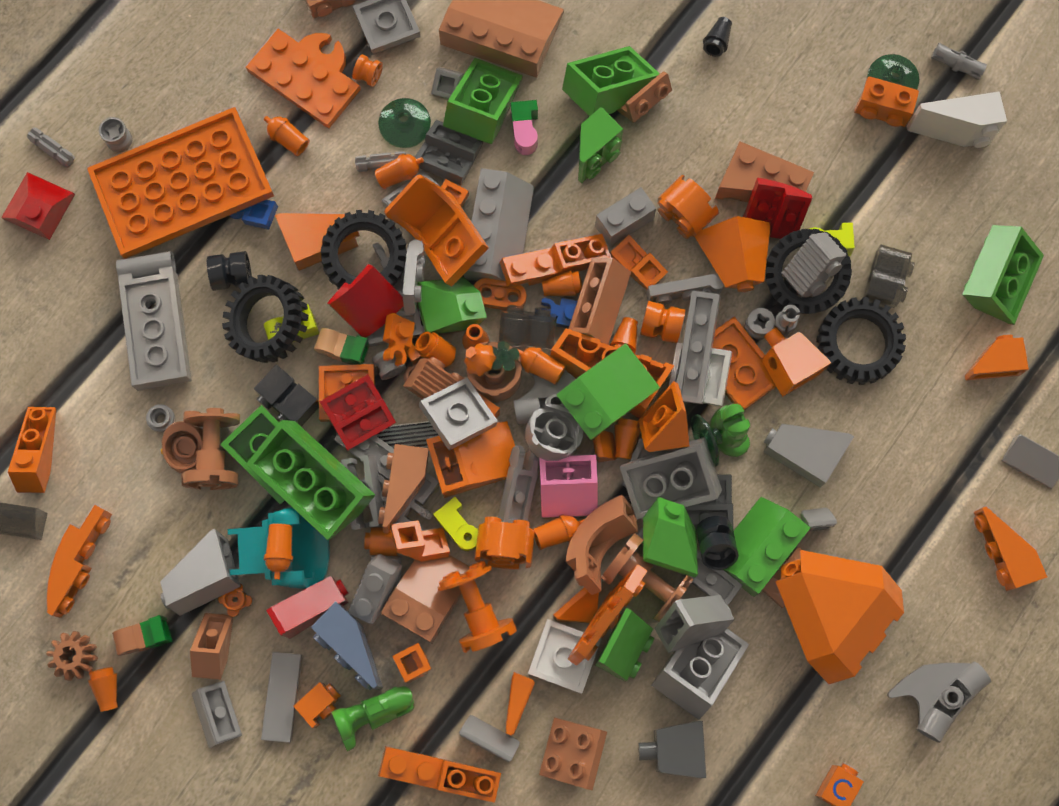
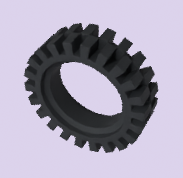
M356 210L355 214L348 212L345 213V217L342 219L338 217L334 220L335 224L328 227L327 233L322 239L321 260L325 274L329 277L332 285L335 284L338 290L345 282L351 284L356 278L342 267L338 258V249L345 237L356 231L374 232L386 242L390 258L387 266L380 274L393 287L397 280L401 278L406 263V242L402 238L401 230L395 227V223L391 219L390 221L386 220V216L381 213L379 216L375 215L372 210H368V213Z
M801 229L781 238L772 248L766 263V282L773 297L784 307L787 305L796 306L802 314L822 312L838 303L849 287L852 276L851 260L846 248L837 238L825 232L846 253V257L841 262L842 268L834 275L831 285L826 291L814 297H801L787 288L781 274L785 259L792 251L803 247V244L806 243L810 235L824 233L819 229Z
M257 275V279L254 277L247 279L249 285L244 282L238 285L242 291L241 293L235 290L231 293V296L236 300L234 303L227 300L225 306L230 307L231 311L223 312V318L228 319L229 322L222 323L224 330L229 331L224 336L226 340L231 341L228 345L236 350V353L257 362L268 363L270 361L274 363L278 362V357L281 359L288 357L285 350L293 353L297 349L292 344L293 341L301 343L303 340L297 334L299 331L306 332L307 326L302 325L301 321H308L309 315L302 312L307 310L308 307L306 303L302 302L305 298L301 293L297 292L298 289L295 286L272 275ZM267 296H276L281 301L284 309L282 325L276 335L270 340L256 343L250 337L247 329L249 313L260 299Z
M855 297L851 298L849 302L844 300L837 307L835 306L831 309L818 329L819 334L816 337V343H819L817 348L831 362L827 368L830 374L834 371L838 374L836 378L839 380L846 378L849 384H853L856 381L859 382V385H865L867 382L871 384L877 382L880 378L883 379L896 367L903 356L901 355L906 348V345H903V342L906 340V334L901 332L904 326L902 322L897 323L896 320L899 316L896 312L893 315L888 312L891 307L888 305L884 307L879 306L881 301L876 299L873 302H869V297H863L860 301ZM855 318L867 319L879 327L885 339V349L879 360L870 364H858L843 356L837 345V331L839 326L845 321Z

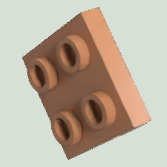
M554 717L539 775L593 791L607 732Z

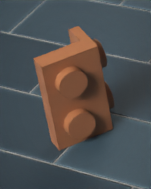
M665 71L660 73L617 111L633 123L672 91L669 75Z

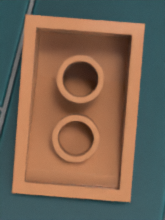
M451 555L447 558L422 562L414 560L395 587L381 614L433 644L461 596L459 586L438 591L439 582L443 580V576L451 572L459 571L460 574L465 573L469 570V566Z

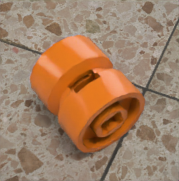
M648 300L640 335L651 338L660 335L663 341L677 344L686 310L673 306L665 309L663 304Z

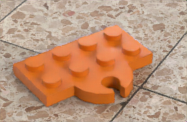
M277 29L246 66L250 74L328 129L361 90L359 84L342 73L345 68L346 56L339 40L334 44V50L330 54H323L321 52L322 47L330 44L332 40L331 35L327 33H314L305 36L301 41L297 42L280 29Z

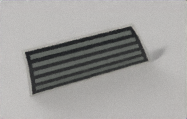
M429 421L392 425L376 434L378 438L394 448L395 444L425 448L428 447L426 439L439 436Z

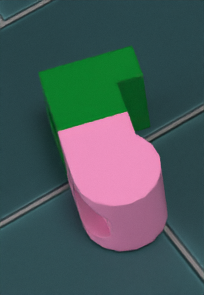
M537 100L511 102L515 148L522 155H530L536 151L538 144V134L532 125V120L538 119Z

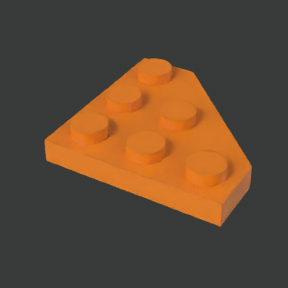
M637 564L607 594L567 658L570 662L577 666L584 659L587 661L591 659L598 648L595 644L606 635L609 629L614 628L621 618L619 612L624 606L626 607L633 596L637 597L643 589L645 582L642 579L647 572L646 569Z

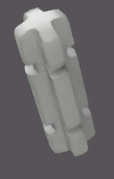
M32 128L27 134L30 142L39 146L41 150L53 159L58 160L64 167H69L74 161L75 157L71 152L62 148L60 144L49 136L44 135L38 128Z
M395 152V155H391V153L372 154L368 158H366V155L355 157L356 169L358 172L368 171V168H371L372 171L393 161L399 155H406V152Z

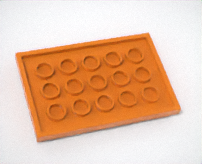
M235 107L87 168L123 259H127L274 197Z

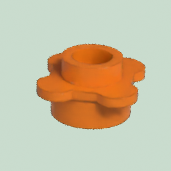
M240 584L241 587L218 597L219 603L228 609L227 614L231 617L238 616L241 609L252 604V597L245 594L242 584ZM234 597L238 598L237 602H233Z

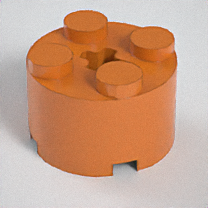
M681 175L658 197V204L660 206L658 212L666 221L672 219L678 225L677 231L685 239H689L691 236L695 237L719 214V210L716 205L711 208L708 204L711 200L710 196L695 181L689 178L685 182V176Z
M485 517L484 523L478 527L475 561L479 562L481 559L488 560L487 565L500 569L515 570L519 569L520 564L525 563L526 568H530L535 531L530 528V522L526 520H513V523L501 522L502 519L498 517Z

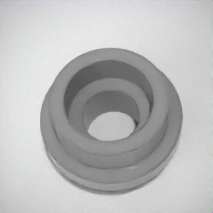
M163 404L153 406L146 416L148 426L156 432H164L175 420L172 409ZM164 414L165 421L157 423L158 416Z

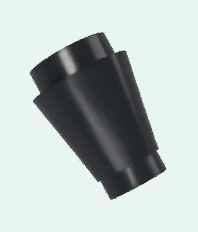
M719 17L703 39V49L710 56L719 57L728 49L732 21L727 17Z

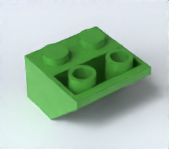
M602 107L581 123L578 181L581 184L586 179L591 180L596 177L601 171L600 167L607 161L609 163L613 162L621 153L623 128Z

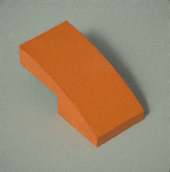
M627 235L609 252L611 258H614L631 271L630 276L646 290H648V286L655 285L668 273L651 253L647 254L630 235Z

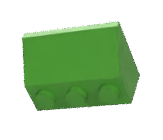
M992 225L988 236L985 238L980 255L975 261L970 278L964 286L962 295L975 309L1008 324L1015 325L1044 254L1021 226Z
M760 497L734 529L739 554L737 562L723 570L743 585L741 588L755 597L762 591L811 527L788 509Z

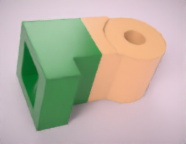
M321 328L314 350L334 360L358 365L364 364L370 345L367 338L357 335L354 337L331 329Z

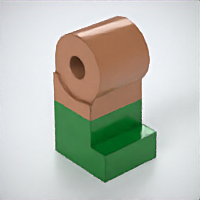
M161 615L121 628L112 633L118 656L137 651L141 652L172 642L167 618Z

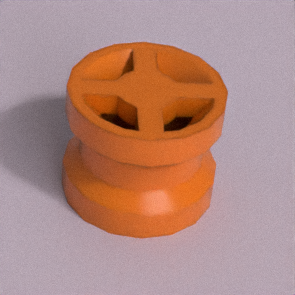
M362 54L355 63L352 77L357 81L364 80L367 85L374 87L380 78L383 64L377 60L370 61L368 56Z

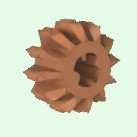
M73 631L70 636L68 633H62L60 635L61 642L57 640L51 641L55 650L46 652L47 656L53 657V660L47 666L49 668H56L54 671L56 677L64 675V679L67 681H71L74 676L77 679L84 678V670L87 672L93 670L89 662L97 661L98 657L91 655V652L97 646L96 644H88L90 636L83 635L81 637L78 631ZM72 651H76V655L72 657L73 661H69L68 657L72 655Z

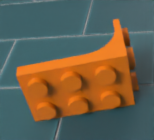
M422 175L415 176L384 210L387 218L398 223L415 239L424 243V251L443 281L451 287L489 249L453 194Z

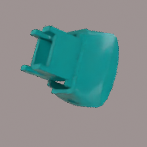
M293 507L268 513V519L262 521V527L228 529V535L238 534L239 569H230V575L265 573V579L272 580V586L278 585L298 589H306L325 579L330 559L329 540L321 535ZM270 524H287L292 526L293 562H291L288 570L280 572V580L274 579V572L267 568L264 561Z

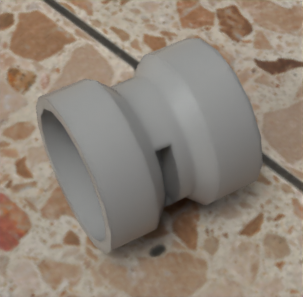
M110 117L100 124L99 134L109 149L114 152H123L131 146L132 135L122 120Z

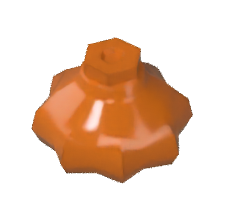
M479 343L475 347L471 346L466 350L464 362L469 374L482 376L485 372L492 370V365L496 360L493 347Z

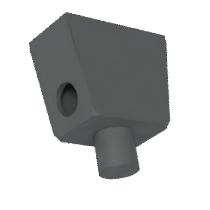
M693 721L654 730L655 742L638 743L639 761L656 760V772L706 778L703 721Z

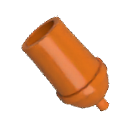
M265 116L264 121L268 123L267 132L271 140L278 142L296 156L301 155L305 151L310 140L294 127L290 120L278 116L270 119L268 116Z
M401 154L393 161L376 169V179L384 189L406 180H412L419 172V164L424 162V159L422 157L416 159L410 154Z
M529 347L524 352L518 348L516 350L518 355L521 356L520 361L525 372L532 373L554 385L558 383L565 371L566 365L544 353L539 347Z
M561 515L555 520L533 528L535 531L534 539L539 550L564 542L569 543L583 520L577 521L573 516Z
M269 525L264 561L267 568L274 572L275 580H280V572L288 570L291 562H293L291 525Z

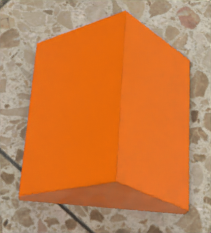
M673 381L638 420L644 448L648 452L690 447L686 409L679 385Z

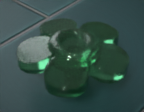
M500 341L498 349L493 347L496 360L492 368L499 370L503 364V368L506 371L513 370L515 368L514 361L519 358L518 349L512 348L509 350V343L507 341Z

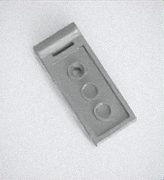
M172 251L117 260L116 269L132 387L140 391L191 382L178 274L176 273V263ZM156 303L153 309H149L152 304Z

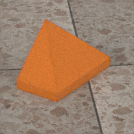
M584 587L554 613L553 618L561 622L590 623L598 610L599 592L591 595Z

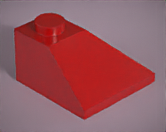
M27 172L1 218L50 240L75 194Z

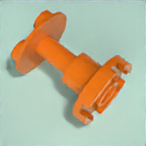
M485 560L470 565L469 570L463 574H460L459 571H454L443 576V580L439 582L437 587L438 591H444L459 586L468 611L464 613L471 632L459 640L464 653H467L470 647L472 652L492 646L503 640L501 634L507 632L511 636L517 631L512 618L497 620L491 603L484 604L475 579L492 569L491 565H486Z

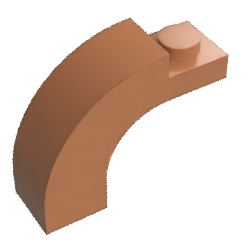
M623 495L605 502L589 514L572 536L567 549V564L574 570L577 583L581 587L584 586L591 595L602 591L600 566L605 553L620 539L638 532L637 519L633 507Z

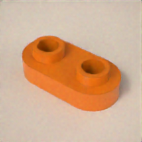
M482 278L474 284V287L481 294L484 291L492 293L488 298L482 296L484 307L518 311L526 303V290L521 284L508 287L506 281ZM511 295H516L518 300L511 302L508 298Z

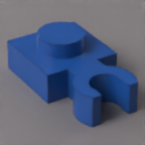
M264 200L229 216L232 219L242 218L245 225L269 230L278 205L275 201Z
M543 298L541 305L548 306L551 310L548 313L539 312L538 318L543 321L555 318L557 319V327L569 329L578 301L561 298L560 305H556L553 300Z

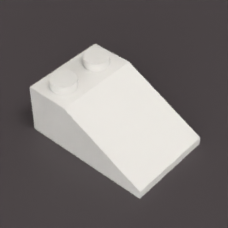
M1000 92L921 103L907 124V130L963 147L974 146L975 148H981L991 143L1005 125L1007 119Z

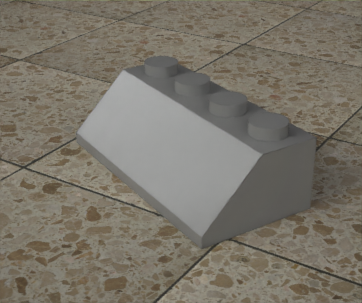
M481 168L472 223L489 249L464 274L465 279L476 282L482 278L506 281L499 262L504 257L519 255L524 252L534 191L533 185L508 172Z

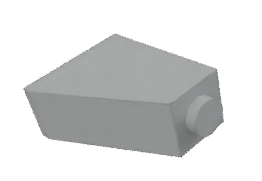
M781 424L777 431L772 428L765 438L764 443L767 444L764 453L821 488L829 479L854 436L849 433Z
M216 529L209 531L160 581L163 591L161 593V600L164 606L180 616L241 587L238 575H230V569L236 568L228 539Z
M721 595L688 598L675 601L654 629L668 653L724 633L735 619Z

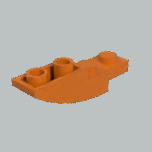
M603 234L555 243L548 249L504 257L499 263L508 287L528 283L531 286L542 283L544 280L571 269L572 272L583 271L589 268L591 258H611Z
M94 505L81 528L71 524L68 526L55 553L47 589V613L52 616L62 618L63 615H66L74 605L75 600L73 598L78 590L83 589L89 581V572L92 568L83 564V561L88 559L94 552L96 547L94 543L100 534L106 532L111 523L110 517L112 516L111 513L97 505Z
M385 746L378 776L495 803L501 773Z

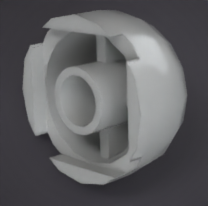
M548 404L544 405L541 409L535 410L525 428V440L529 450L537 458H542L546 461H559L569 457L580 446L583 438V430L580 425L577 424L570 412L560 405Z

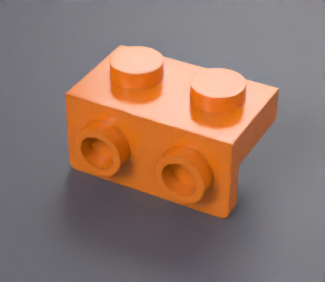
M869 76L866 79L863 93L857 102L854 113L860 114L866 119L885 121L894 127H905L913 115L919 91Z

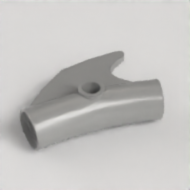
M565 370L558 383L554 385L529 373L535 379L533 388L522 398L514 401L518 425L527 424L533 412L543 408L544 405L559 404L566 408L556 394L573 382L575 378Z
M974 661L971 664L939 663L922 665L896 684L887 693V696L895 698L909 695L915 698L919 709V722L916 730L931 740L940 743L955 718L983 688L991 683V679L983 667Z

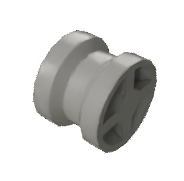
M757 308L749 314L745 322V330L752 339L762 340L774 328L775 318L772 312L765 308Z
M385 350L376 354L372 361L375 366L379 367L381 379L387 380L402 373L406 366L405 364L396 366L395 355L392 360L384 361L383 353Z

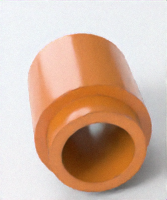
M424 332L418 337L415 348L421 357L425 359L434 357L445 365L444 368L454 362L456 349L441 336L434 332Z
M371 527L370 533H365L364 548L369 550L370 555L398 556L400 554L396 551L391 530L387 534L383 533V527Z

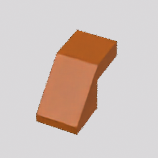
M419 520L391 524L390 528L398 553L420 562L449 557L450 550L443 528L422 531Z

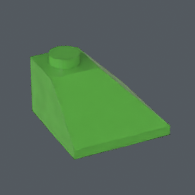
M461 277L452 287L446 284L443 279L418 282V286H422V301L417 303L425 332L438 334L464 331L472 324L480 325L487 318L481 292L464 277Z
M658 497L643 517V561L696 578L698 575L696 529L684 505Z

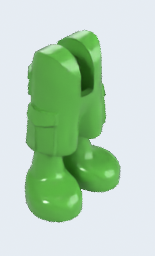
M730 404L718 409L713 414L709 427L711 435H722L716 442L717 449L731 457L745 454L750 447V440L747 435L750 422L748 419H745V411L739 404Z
M396 686L381 695L362 700L361 704L339 708L331 713L346 750L350 751L356 746L355 733L359 728L369 723L371 729L374 730L410 713L415 705L411 690L405 686Z

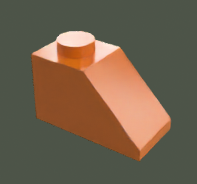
M1013 335L996 337V340L984 350L965 374V380L1022 375L1029 369L1024 338H1013Z

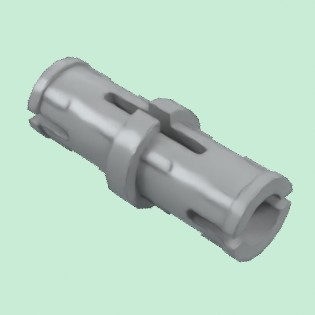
M941 43L937 44L931 56L932 59L952 67L951 70L955 72L959 70L978 80L983 75L987 64L967 56L966 52H958Z
M787 305L776 316L774 327H777L784 337L797 326L800 310L794 305Z

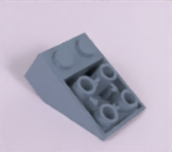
M335 601L311 626L316 632L313 638L323 648L328 650L332 648L337 653L334 658L345 669L351 670L353 668L358 673L354 678L364 688L381 690L383 686L363 625L349 614L342 605Z

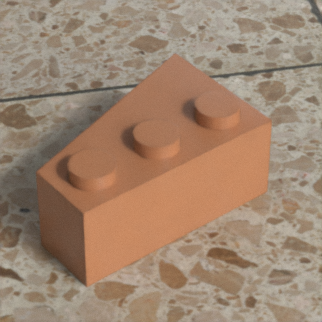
M739 141L715 199L732 198L748 202L757 178L777 181L806 192L814 172Z

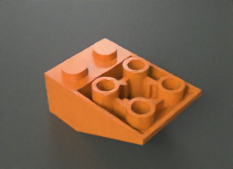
M507 421L497 423L492 429L451 450H448L440 436L426 439L444 498L507 478L510 466L509 458L513 447H515Z

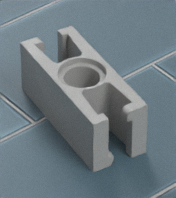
M376 455L360 456L361 461H364L365 479L360 481L375 494V497L368 504L373 521L364 523L362 511L351 522L352 530L383 525L378 524L379 510L384 504L381 497ZM342 459L341 464L358 478L355 468L357 459Z

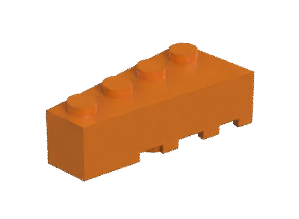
M566 328L551 349L550 356L566 365L565 370L577 379L620 348V346L615 345L613 347L601 343L599 339ZM643 354L640 356L636 355V357L657 382L660 389L630 411L631 414L639 419L647 411L674 365L666 362L662 364L651 360L652 357Z

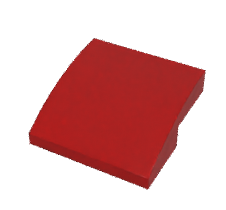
M757 178L743 217L769 222L770 237L781 239L793 231L800 230L812 201V195L784 183Z
M370 264L362 270L351 284L345 282L327 302L346 323L364 338L381 328L386 323L387 315L396 314L404 306L403 297Z
M368 374L319 401L347 450L396 423Z

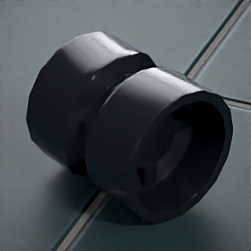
M246 251L230 253L228 258L223 254L207 256L208 279L213 291L228 289L231 284L237 288L242 282L249 285L247 279L252 277V272Z
M710 516L703 519L696 529L703 564L713 570H722L733 566L737 562L739 554L732 523L723 516Z

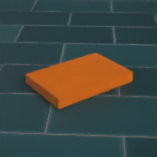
M732 317L715 330L712 348L732 351L725 394L733 404H739L746 410L775 389L776 385L763 363L762 358L765 354L736 317Z

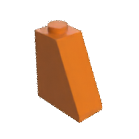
M279 213L275 215L299 271L322 262L321 247L323 236L326 235L328 227L335 224L334 220L338 217L342 219L345 217V214ZM358 231L345 237L338 249V255L358 247L356 237L360 236Z

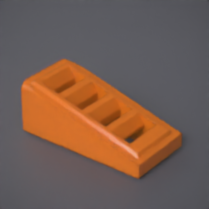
M515 672L512 675L506 721V733L511 736L515 734L535 685L534 680Z

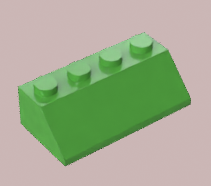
M281 420L246 464L327 540H331L354 521L375 497V494L296 421Z

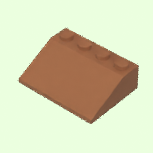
M453 0L439 28L440 45L537 78L564 9L539 0Z

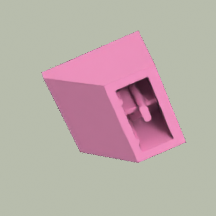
M596 455L569 456L559 461H546L539 458L542 518H558L561 515L573 517L588 516L598 508Z

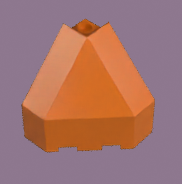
M800 550V559L781 565V579L775 582L807 662L828 684L855 677L862 668L860 663L868 652L873 654L887 636L884 632L893 620L898 621L904 614L902 590L880 565Z

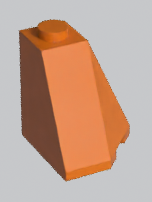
M735 216L702 229L695 236V239L725 287L737 289L738 292H748L754 289V285L764 282L770 235L769 222Z

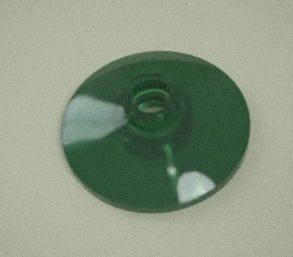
M887 54L877 58L871 64L867 73V77H874L916 90L919 86L920 79L916 66L909 59L901 55ZM891 72L897 73L900 77H894Z
M400 98L390 102L383 108L379 116L378 125L382 137L389 144L400 148H409L418 145L425 139L426 133L431 128V119L428 110L422 103L410 98ZM403 116L408 117V120L405 122H401L399 119Z
M693 415L691 418V428L694 440L706 438L714 466L717 467L720 459L719 444H722V436L717 428L712 429L701 415Z

